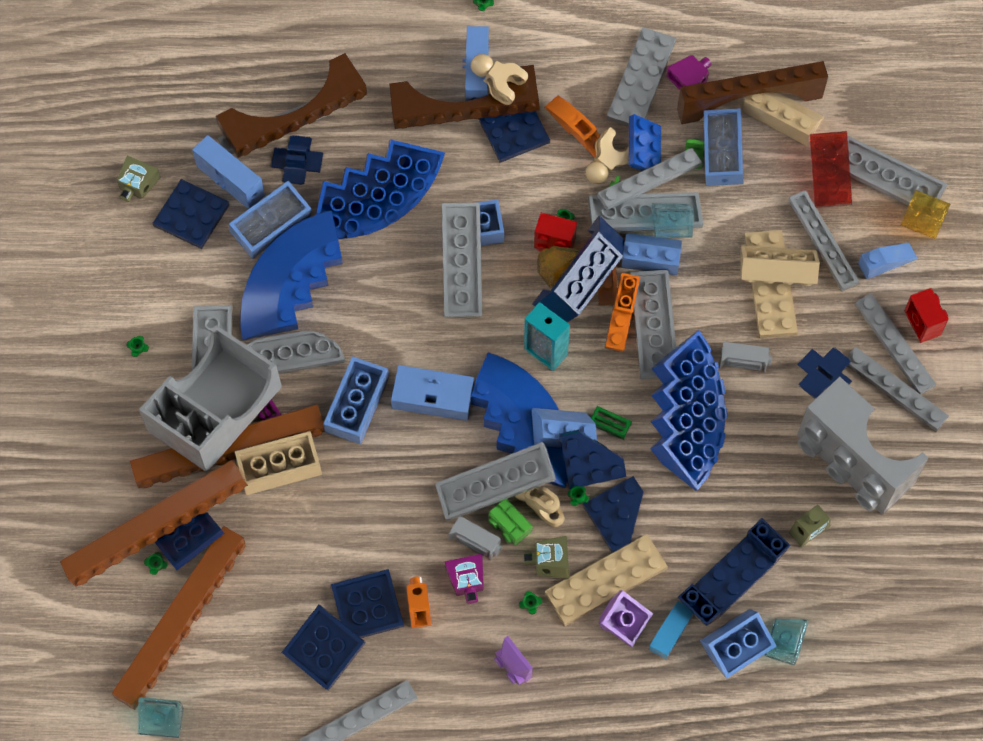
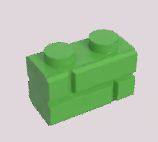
M507 499L502 500L488 513L489 524L495 530L498 528L503 533L502 537L507 543L512 542L516 546L532 532L533 526Z

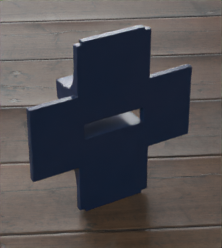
M292 135L290 136L287 149L274 147L271 168L284 169L282 182L286 183L289 181L291 184L303 185L305 184L307 171L320 173L323 152L310 151L312 138Z
M832 348L824 357L811 349L797 364L808 373L798 385L813 398L821 395L839 377L850 385L852 380L845 376L842 371L851 361L836 348Z

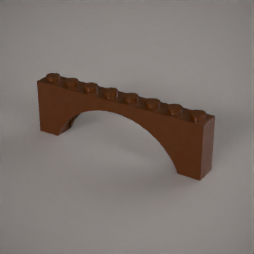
M346 53L329 60V73L321 91L309 103L298 110L280 116L257 117L230 108L216 115L218 127L239 158L250 154L255 149L265 147L268 143L279 140L284 135L295 132L300 127L311 124L323 116H328L333 111L344 108L355 100H361L367 95V87Z
M824 61L680 87L677 106L681 124L698 122L704 117V110H714L733 100L761 93H789L800 97L805 102L822 99L828 80L827 70Z
M534 65L520 66L528 73V79L524 84L517 85L507 82L508 87L515 93V99L510 105L499 102L492 97L491 93L465 102L440 101L421 94L408 81L389 83L395 129H405L408 127L539 111V96Z

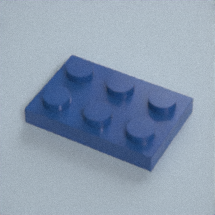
M633 114L629 116V166L644 171L661 163V126Z

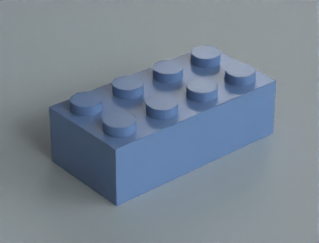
M352 356L323 423L326 433L360 445L362 444L388 382V368Z

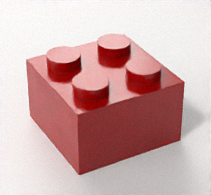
M541 212L534 231V248L540 252H550L558 257L570 258L576 240L577 222Z
M932 288L910 296L904 312L920 343L941 336L948 322V314L945 309H942L937 293H934Z

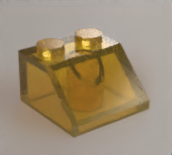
M915 190L900 226L936 240L951 204Z
M552 246L539 253L537 272L550 288L556 284L580 250Z

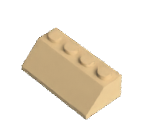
M778 92L748 96L744 101L742 111L805 146L824 119V116Z
M741 246V280L746 282L763 281L768 284L782 282L786 285L801 283L804 286L818 283L820 262L816 250Z
M311 431L235 451L239 470L248 484L244 488L246 495L322 475Z

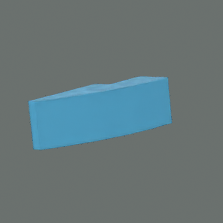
M677 601L651 642L649 650L666 660L694 613L684 604Z

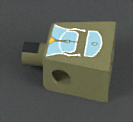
M127 155L117 179L118 186L122 190L119 196L120 199L129 202L133 195L138 198H144L161 178L158 168Z
M816 505L795 521L789 534L802 548L831 526V519L819 505Z
M567 536L537 541L535 543L536 553L524 554L525 566L537 565L538 576L569 579Z

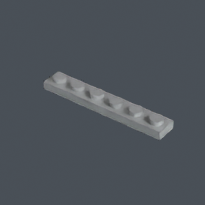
M693 148L688 149L598 192L597 197L605 209L609 210L701 166L702 161Z
M806 190L790 196L788 199L789 203L841 292L858 285V278Z
M871 293L855 303L856 308L915 391L921 395L936 386L935 381Z
M857 347L847 356L851 361L848 365L849 368L935 432L938 431L949 417V415Z
M407 680L303 737L300 741H343L418 698Z

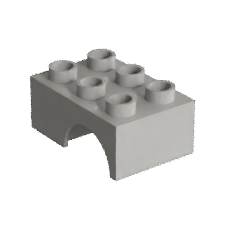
M215 325L211 330V341L207 352L197 367L190 374L179 380H174L172 376H169L139 411L149 433L208 472L282 388L276 364Z
M839 377L807 407L797 434L800 438L798 445L812 458L818 454L828 464L826 470L837 483L844 484L847 481L857 491L855 497L862 507L868 511H873L876 508L883 515L915 484L928 457L922 452L915 458L899 461L889 459L878 453L871 445L866 430L868 418L875 408Z

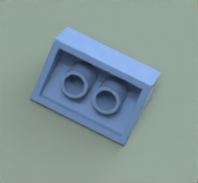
M626 233L621 268L641 271L668 270L670 275H677L682 240Z
M531 409L534 445L543 442L546 447L562 448L560 433L580 430L591 439L597 441L596 424L585 412Z
M751 609L746 610L700 640L709 658L725 678H729L776 647L759 613Z

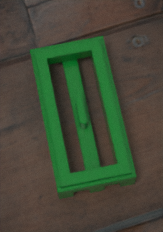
M599 406L596 407L591 417L596 424V428L624 440L632 424V421ZM600 413V414H602V415H604V416H607V417H609V418H611V419H613V420H616V421H618V422H620V423H622V424H624V425H626V426L623 427V426H621V425H619V424H617V423H614L613 421H611V420H609V419L603 418V417H601V416H599V415H597V414Z

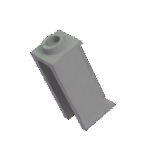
M723 342L720 368L727 365L728 367L758 371L762 369L764 370L763 372H766L767 366H771L772 355H769L768 347Z
M461 516L458 517L448 534L449 540L456 539V541L483 556H489V560H492L494 555L497 557L502 549L500 537Z

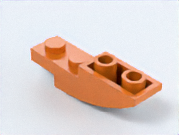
M557 95L544 108L568 134L571 133L595 158V142L600 137L597 132L598 129L573 105Z
M621 273L607 331L606 349L624 352L640 281L639 276Z

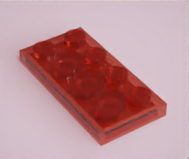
M847 131L810 134L815 207L852 205Z

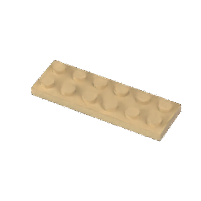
M782 230L750 232L744 235L745 246L785 248ZM763 281L751 282L759 338L797 335L798 330L791 285H786L782 282H774L772 284L764 283Z
M648 534L570 576L569 579H565L545 590V594L564 626H567L608 603L620 590L627 592L667 570L668 566Z

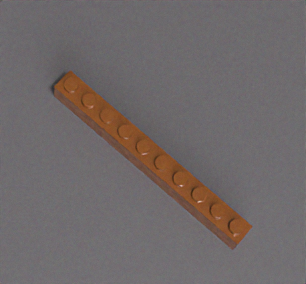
M318 404L248 425L214 465L221 466L236 459L235 451L309 431H311L312 437L320 436L325 430ZM172 448L130 461L138 488H149L158 482L166 483L178 476L186 477L191 472L204 471Z
M233 460L229 461L61 560L60 563L68 580L75 587L87 583L95 575L104 573L112 565L121 563L129 555L138 553L146 545L155 543L163 535L172 533L180 525L187 524L197 515L206 513L212 506L223 503L233 494L240 493L248 484Z
M225 526L222 527L224 534L209 546L113 690L112 695L115 699L134 710L137 706L140 707L146 699L145 694L155 686L157 676L160 672L165 671L171 655L177 653L182 638H186L191 631L190 626L200 618L201 610L205 604L208 605L212 600L214 590L222 585L223 577L227 571L230 572L233 568L237 555H241L245 550V540L241 535Z

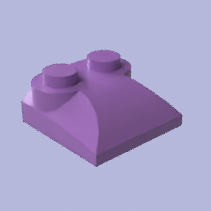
M620 590L610 600L601 614L599 624L603 630L609 631L630 647H633L653 613L623 590Z
M509 636L505 637L501 649L495 652L496 657L494 660L500 668H505L508 672L506 676L512 684L517 683L520 685L523 682L526 683L532 678V666Z

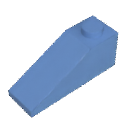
M909 243L880 247L861 255L858 265L867 280L915 261L917 256Z

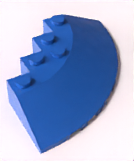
M389 140L386 156L382 157L368 153L363 171L345 167L341 185L322 182L315 215L332 211L338 239L363 236L381 230L402 218L421 201L440 170L445 152Z
M332 211L314 215L290 227L279 235L259 257L247 280L242 297L240 326L243 341L297 330L298 324L295 311L313 308L310 289L328 286L325 268L343 264Z
M699 330L663 357L652 368L663 384L651 395L663 411L651 421L662 438L650 449L666 468L695 491L707 480L713 465L718 461L720 448L724 444L726 434L724 433L725 420L727 419V408L725 407L724 399L726 392L723 379H720L718 372L719 365L714 361L710 353L712 350Z
M487 353L471 394V405L487 409L484 416V427L500 431L497 438V450L513 454L534 445L532 408L559 409L548 391L526 370L503 357ZM546 447L556 478L555 481L549 484L566 488L567 476L562 448Z

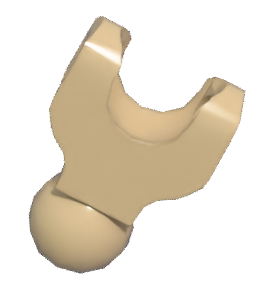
M478 54L471 61L472 72L476 76L485 77L483 81L488 84L492 97L505 105L512 104L515 99V93L508 87L507 82L522 85L528 79V73L515 63L502 64L496 61L494 64L491 57L486 54Z
M612 127L606 129L595 142L596 157L593 160L594 162H591L586 168V178L593 184L603 183L608 177V172L614 167H620L629 163V146L625 147L622 152H618L612 145L613 138L616 135V131Z
M539 486L515 495L518 500L526 501V504L538 517L551 527H558L564 522L563 511L559 508V498L548 488ZM554 512L559 517L556 520H552L549 518V515Z

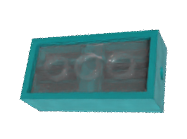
M539 302L525 318L524 350L554 371L568 356L570 324Z

